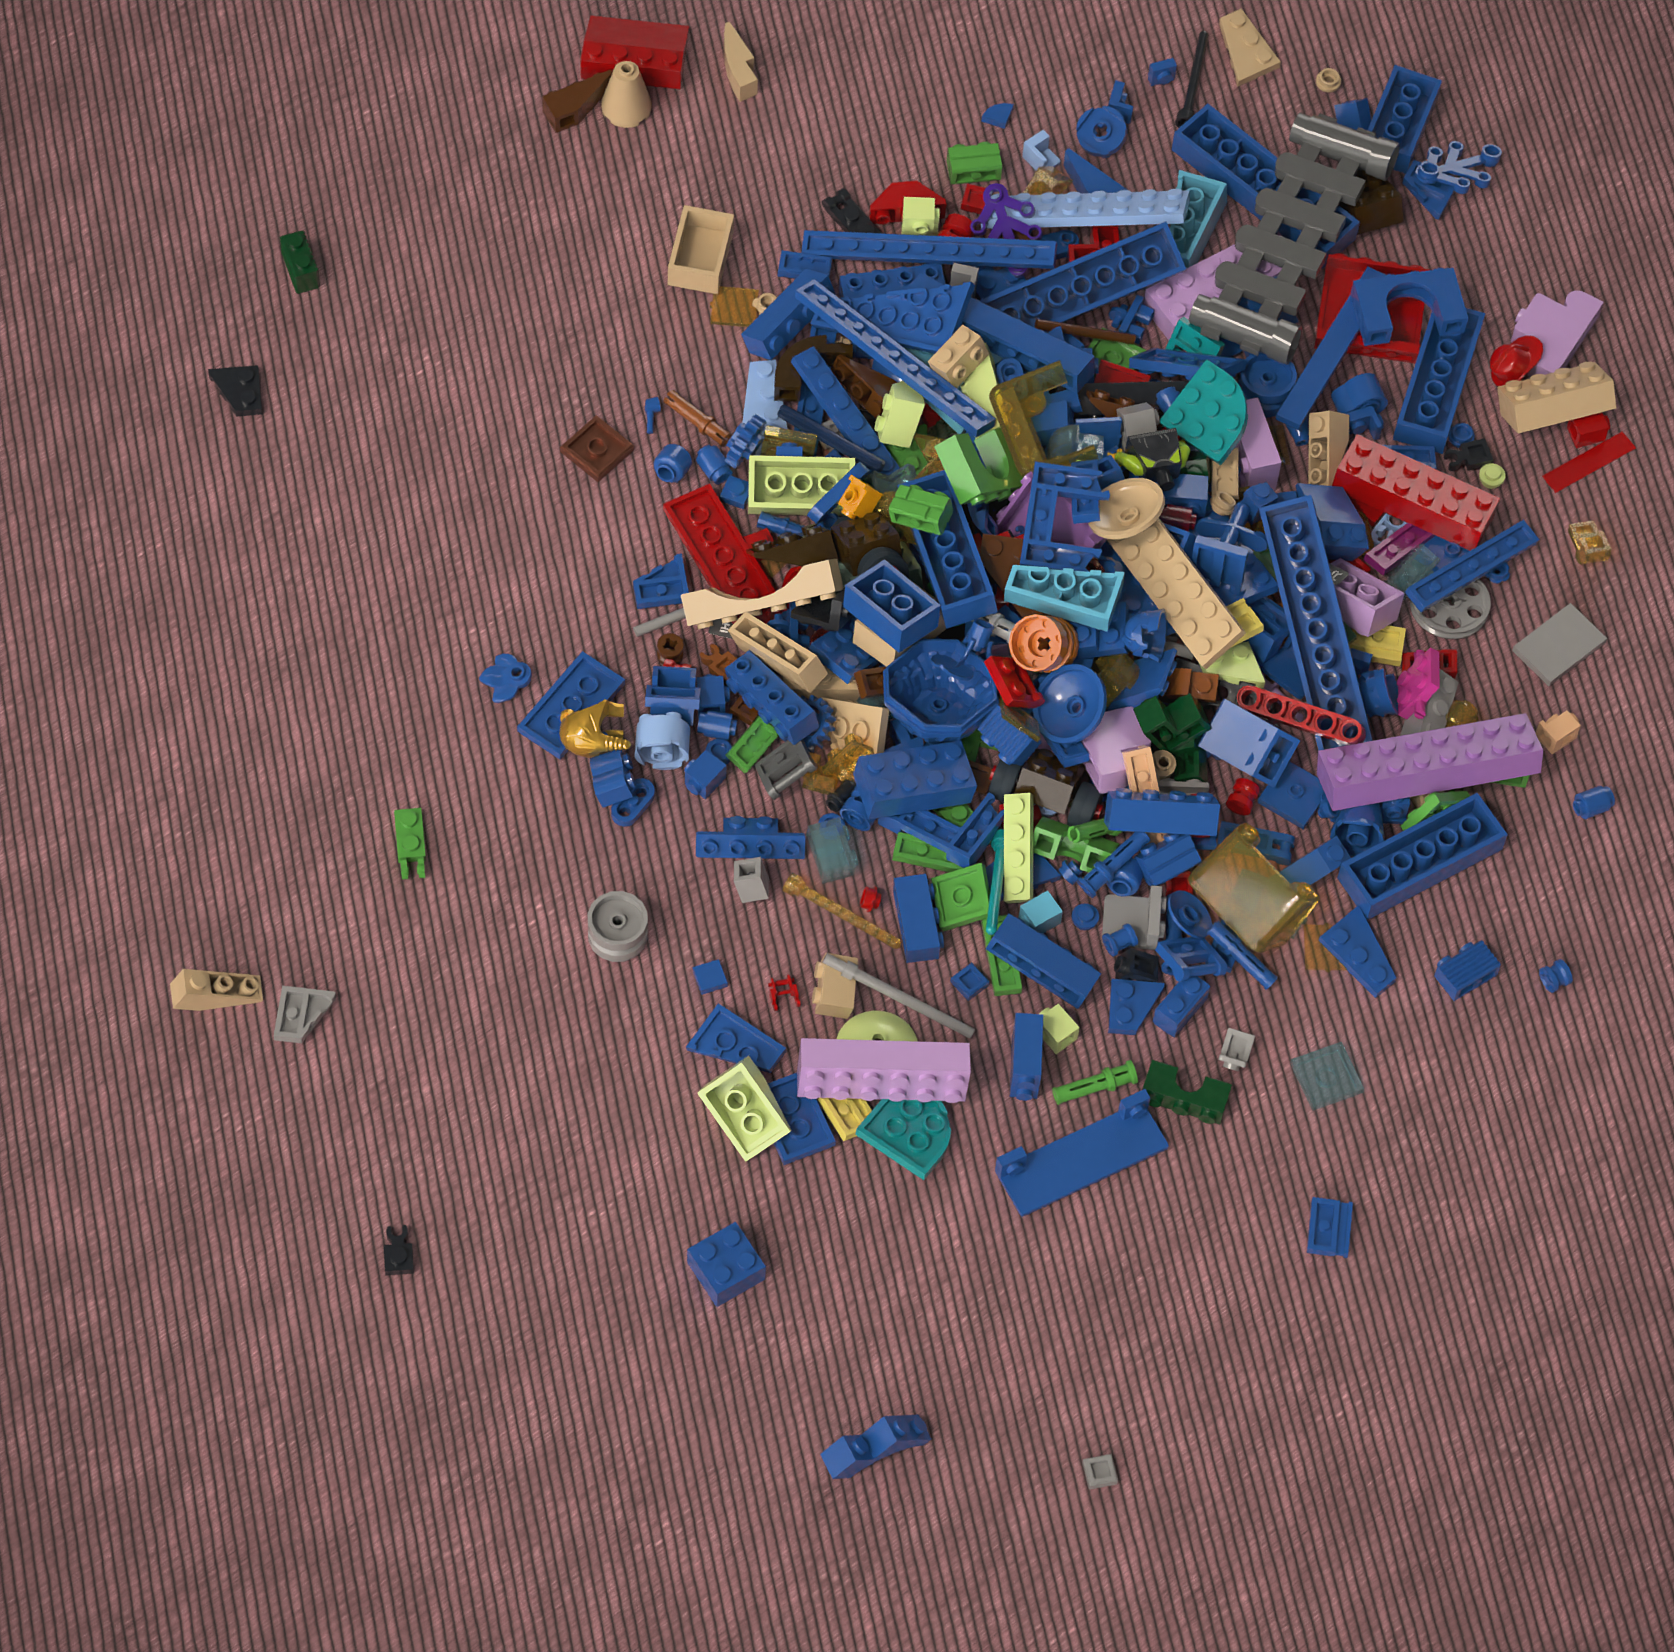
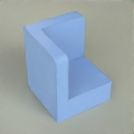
M1044 130L1024 142L1022 155L1041 176H1044L1060 165V159L1048 148L1050 136Z

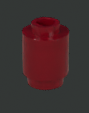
M1167 504V506H1164L1159 519L1162 523L1188 531L1189 529L1194 530L1197 514H1192V508Z

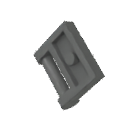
M803 739L795 745L787 740L755 764L761 781L773 800L780 797V792L806 773H812L818 769ZM793 769L791 772H789L787 775L781 778L784 774Z

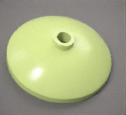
M867 1011L852 1017L843 1025L837 1036V1039L874 1040L878 1038L882 1041L918 1042L913 1029L906 1021L895 1014L885 1011Z

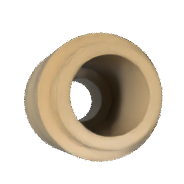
M1165 750L1156 751L1152 754L1157 781L1170 778L1176 768L1175 757Z

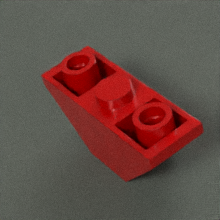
M919 181L892 182L870 205L869 219L874 224L884 225L892 222H902L904 197L935 198V208L940 209L939 219L945 218L946 199Z

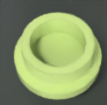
M1486 464L1480 469L1479 479L1486 488L1495 489L1503 484L1505 471L1497 464Z

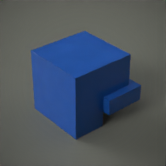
M653 666L652 685L646 686L645 707H651V715H666L668 712H677L681 714L682 720L687 722L689 726H693L694 710L699 709L701 688L696 687V668Z

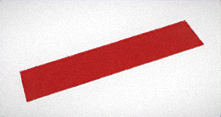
M1622 431L1542 475V477L1552 490L1557 493L1636 449V447Z

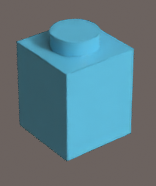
M1047 890L1022 904L1018 918L1022 919L1026 925L1035 931L1045 933L1061 924L1063 911Z

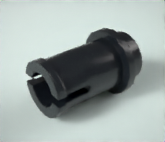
M845 778L833 793L827 795L826 805L828 808L838 812L846 800L851 797V792L856 783L849 778Z

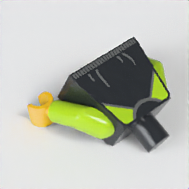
M1176 428L1128 436L1124 452L1120 448L1117 449L1115 454L1108 452L1107 456L1111 455L1120 467L1124 466L1135 476L1157 482L1162 491H1168L1175 486L1173 479L1179 477L1180 469L1185 467L1190 454V448L1184 440L1178 441Z

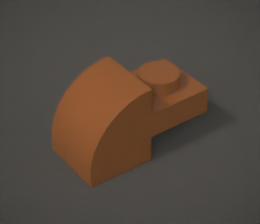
M1175 668L1171 676H1167L1166 680L1169 681V686L1163 695V699L1176 700L1181 696L1191 693L1198 701L1216 703L1219 674L1193 672L1192 669Z

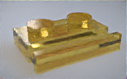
M766 425L764 431L765 439L762 443L760 456H776V446H781L782 443H796L797 447H803L802 457H814L817 435Z

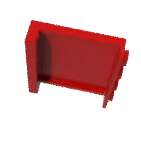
M1341 253L1328 254L1314 348H1318L1350 296L1353 280H1359L1367 266L1385 275L1407 274L1412 271L1422 272L1429 271L1430 269H1424L1420 265H1399L1394 261L1377 262L1367 257L1351 258ZM1400 297L1392 300L1387 304L1393 326L1390 343L1364 346L1361 332L1359 331L1346 352L1348 354L1416 364L1420 348L1419 340L1424 302L1413 297Z

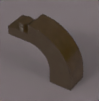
M817 335L800 340L789 347L781 356L776 366L774 401H800L802 377L791 363L794 356L814 346L828 367H832L839 354L852 360L853 344L842 342L827 344V335Z

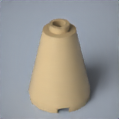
M622 61L615 66L601 102L603 115L611 120V123L615 126L623 128L638 126L639 122L649 117L652 109L651 98L639 68L630 61Z

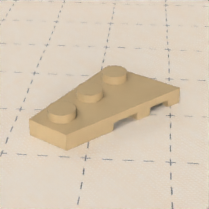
M1242 9L1220 18L1219 25L1225 46L1229 51L1230 63L1235 72L1237 87L1280 68V60Z

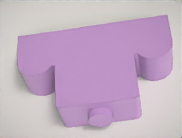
M1573 291L1567 295L1563 306L1537 293L1526 309L1522 308L1519 311L1511 338L1512 343L1517 338L1523 336H1534L1543 344L1542 357L1527 373L1528 376L1531 377L1536 374L1546 375L1554 373L1559 368H1566L1600 316L1604 302L1585 292Z
M1133 707L1105 712L1095 731L1081 741L1089 752L1090 760L1083 764L1095 787L1101 794L1108 791H1116L1117 788H1125L1128 785L1122 752L1138 749L1140 745L1151 747V741L1144 735Z

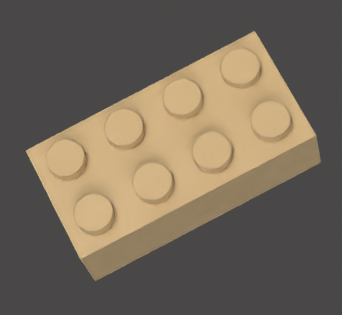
M1583 362L1579 366L1570 369L1559 368L1554 373L1546 375L1536 374L1531 376L1530 379L1522 381L1512 380L1503 386L1497 387L1500 414L1517 433L1616 409L1613 379L1596 362Z

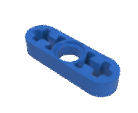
M857 463L811 508L807 516L815 524L822 522L839 505L838 502L851 483L849 480L850 475L863 481L870 473V470L863 463Z

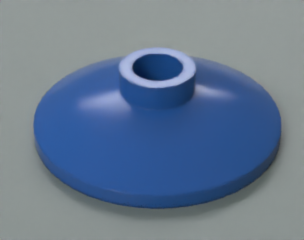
M1178 890L1172 893L1168 899V908L1176 925L1191 937L1197 939L1207 937L1208 934L1206 932L1212 926V920L1203 903L1187 891Z

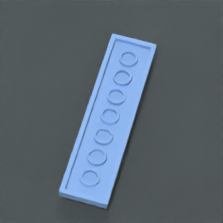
M1148 189L1143 192L1121 190L1117 193L1095 191L1083 194L1079 192H1069L1067 194L1047 192L1042 195L1020 193L1010 197L1020 202H1031L1035 207L1034 216L1026 219L1016 210L1006 206L1005 209L1008 216L1027 225H1038L1039 227L1161 224L1163 222H1167V224H1182L1185 221L1190 195L1189 190L1182 191L1181 189H1170L1168 191ZM994 194L991 198L997 199L1000 194ZM1029 206L1023 209V213L1025 214L1031 211V207ZM995 210L986 224L987 229H992L998 219Z

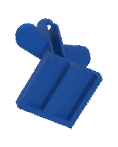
M1244 503L1235 505L1228 522L1216 521L1209 517H1204L1197 522L1195 528L1201 536L1197 535L1191 560L1203 577L1210 579L1209 585L1218 588L1221 582L1236 586V593H1240L1243 586L1249 549L1237 546L1238 542L1258 552L1266 550L1268 546L1264 533L1254 532L1245 528L1250 508ZM1207 537H1216V538H1220V540L1217 541V540L1210 539V538H1207Z

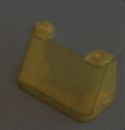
M1248 823L1237 826L1192 871L1188 877V882L1248 947L1257 952H1265L1285 945L1320 898L1314 893L1313 888L1308 883H1289L1256 848L1260 843L1257 829Z

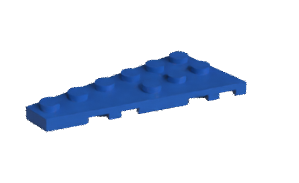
M971 281L963 282V285L957 286L947 284L940 285V288L925 289L922 287L890 291L883 295L865 294L864 297L851 299L849 297H841L840 299L902 347L935 354L960 328L975 285ZM814 313L811 325L814 328L840 333Z

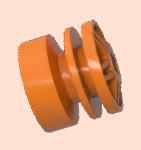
M1034 614L1025 616L1016 623L1010 634L1009 647L1013 659L1022 668L1035 672L1051 673L1061 666L1073 663L1078 653L1079 641L1073 626L1063 618Z

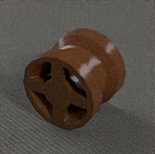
M667 633L658 639L657 658L661 664H664L666 658L675 660L676 664H680L683 660L684 644L680 636Z

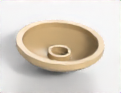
M1130 478L1113 483L1102 490V492L1109 490L1110 498L1109 501L1100 500V521L1089 522L1088 525L1096 535L1107 539H1126L1136 536L1150 528L1159 518L1165 505L1164 494L1160 486L1149 479Z

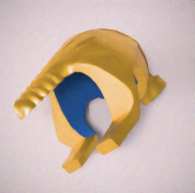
M604 699L598 704L580 711L563 710L560 714L561 725L559 730L562 744L572 753L587 758L599 756L607 751L629 749L631 743L626 739L623 740V730H604L603 733L600 730L601 723L605 717H624V704H616Z

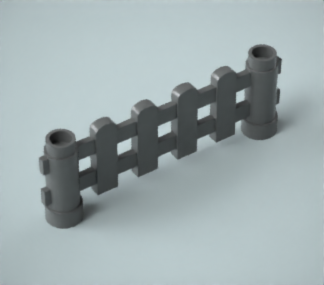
M1299 113L1295 118L1290 131L1289 141L1301 145L1298 154L1285 152L1277 158L1275 176L1283 181L1277 191L1265 188L1258 193L1255 202V212L1263 216L1258 227L1246 224L1237 231L1235 248L1243 253L1238 263L1225 261L1217 267L1215 285L1223 289L1219 298H1210L1199 294L1189 316L1190 324L1201 327L1200 335L1219 341L1221 337L1239 344L1240 349L1257 356L1261 352L1266 354L1267 358L1286 365L1291 362L1302 335V326L1284 319L1279 321L1278 318L1281 312L1296 317L1306 298L1307 290L1297 287L1296 284L1301 275L1316 279L1323 267L1326 253L1317 250L1316 247L1321 238L1334 243L1338 239L1345 226L1346 216L1335 213L1341 202L1355 206L1365 188L1366 180L1355 177L1358 169L1366 171V174L1387 181L1394 169L1400 151L1399 142L1382 136L1377 138L1376 133L1360 127L1355 130L1338 124L1337 119L1321 113L1318 116ZM1322 155L1338 161L1339 164L1336 169H1333L1316 161ZM1302 187L1322 194L1316 205L1297 199ZM1282 224L1302 230L1296 242L1277 235ZM1262 260L1282 267L1276 279L1257 272ZM1242 297L1262 304L1258 313L1239 306L1238 304Z

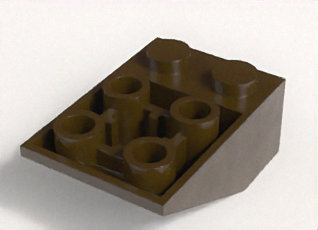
M1358 169L1355 177L1366 180L1365 188L1355 206L1341 202L1339 205L1360 222L1357 235L1404 222L1402 195L1388 180L1383 181L1366 174V171Z
M817 524L802 527L801 533L792 534L790 531L776 536L777 540L767 542L766 539L756 541L751 544L752 548L746 550L747 554L755 558L798 566L830 559H837L838 561L830 530L821 525L817 526Z

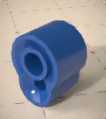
M1373 373L1357 375L1331 393V399L1337 412L1343 414L1371 405L1376 414H1379L1388 405V400L1377 376Z

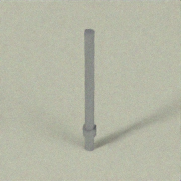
M829 953L825 955L822 963L841 972V976L849 980L853 978L969 1039L973 1035L974 1028L858 969V965L850 961L846 963Z

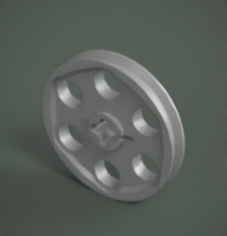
M1430 570L1424 573L1416 582L1432 574L1434 571ZM1480 579L1475 580L1426 609L1432 610L1436 614L1434 618L1425 617L1410 600L1411 612L1416 622L1427 632L1446 639L1465 638L1480 630L1487 620L1491 605L1489 592ZM1469 587L1474 588L1479 594L1470 596L1465 592V589ZM1447 600H1451L1452 604L1454 605H1449V602H1447ZM1475 609L1481 613V617L1473 618L1468 615L1467 611ZM1456 621L1460 627L1458 629H1451L1446 625V622Z

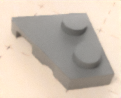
M282 986L273 1035L274 1040L303 1043L336 1000V992Z

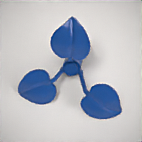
M974 619L967 636L961 642L964 645L967 644V648L960 661L957 662L948 656L936 654L931 657V664L953 678L963 681L971 680L974 676V671L963 664L971 650L981 652L983 648L987 647L986 659L992 656L994 641L989 639L994 626L985 620ZM1032 680V682H1033V684H1034V686H1035L1036 683H1037V681Z

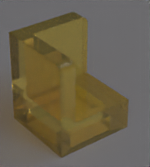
M810 753L818 769L812 773L808 772L803 776L802 788L826 795L833 793L840 778V771L821 766V755Z

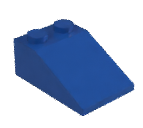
M1303 483L1295 485L1297 498L1310 494L1313 498L1328 559L1338 560L1341 558L1345 561H1353L1369 549L1365 524L1343 487Z

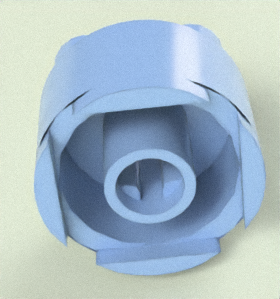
M668 712L666 715H641L636 727L635 759L644 766L645 762L653 764L652 768L657 770H672L681 767L684 760L686 762L689 760L691 731L689 724L682 720L681 714L677 712Z

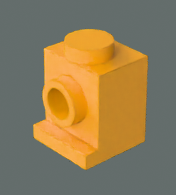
M850 475L849 480L851 483L838 504L844 507L841 513L855 520L857 516L861 518L868 513H872L883 494L869 484Z

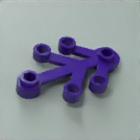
M999 183L991 184L984 190L983 200L986 204L979 218L973 220L970 225L975 235L982 236L986 233V224L995 210L998 219L988 238L999 239L1003 234L1004 239H1015L1013 229L1026 235L1029 240H1041L1043 232L1038 225H1027L1007 215L1005 209L1006 206L1020 212L1023 218L1029 219L1035 214V207L1031 202H1020L1010 197L1006 187ZM994 192L1000 193L997 199L991 198ZM1025 207H1031V211L1029 213H1023V209ZM977 224H983V228L980 231L975 230ZM1032 230L1039 231L1036 237L1030 236ZM1008 267L1010 273L1016 278L1025 277L1030 268L1015 269L1014 267Z

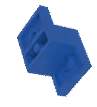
M1268 597L1247 604L1264 627L1263 632L1243 641L1249 642L1260 670L1262 665L1278 652L1284 638L1290 634L1284 609Z

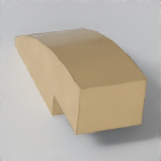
M730 22L725 23V68L731 87L739 102L757 95L758 79L754 75V56Z

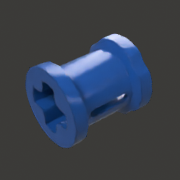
M1130 924L1122 925V929L1112 934L1105 933L1102 935L1104 946L1112 957L1117 956L1118 951L1138 945V938Z

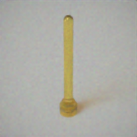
M791 873L785 882L782 891L792 897L794 895L797 897L801 895L893 949L901 947L900 939L807 887L803 877L796 873Z

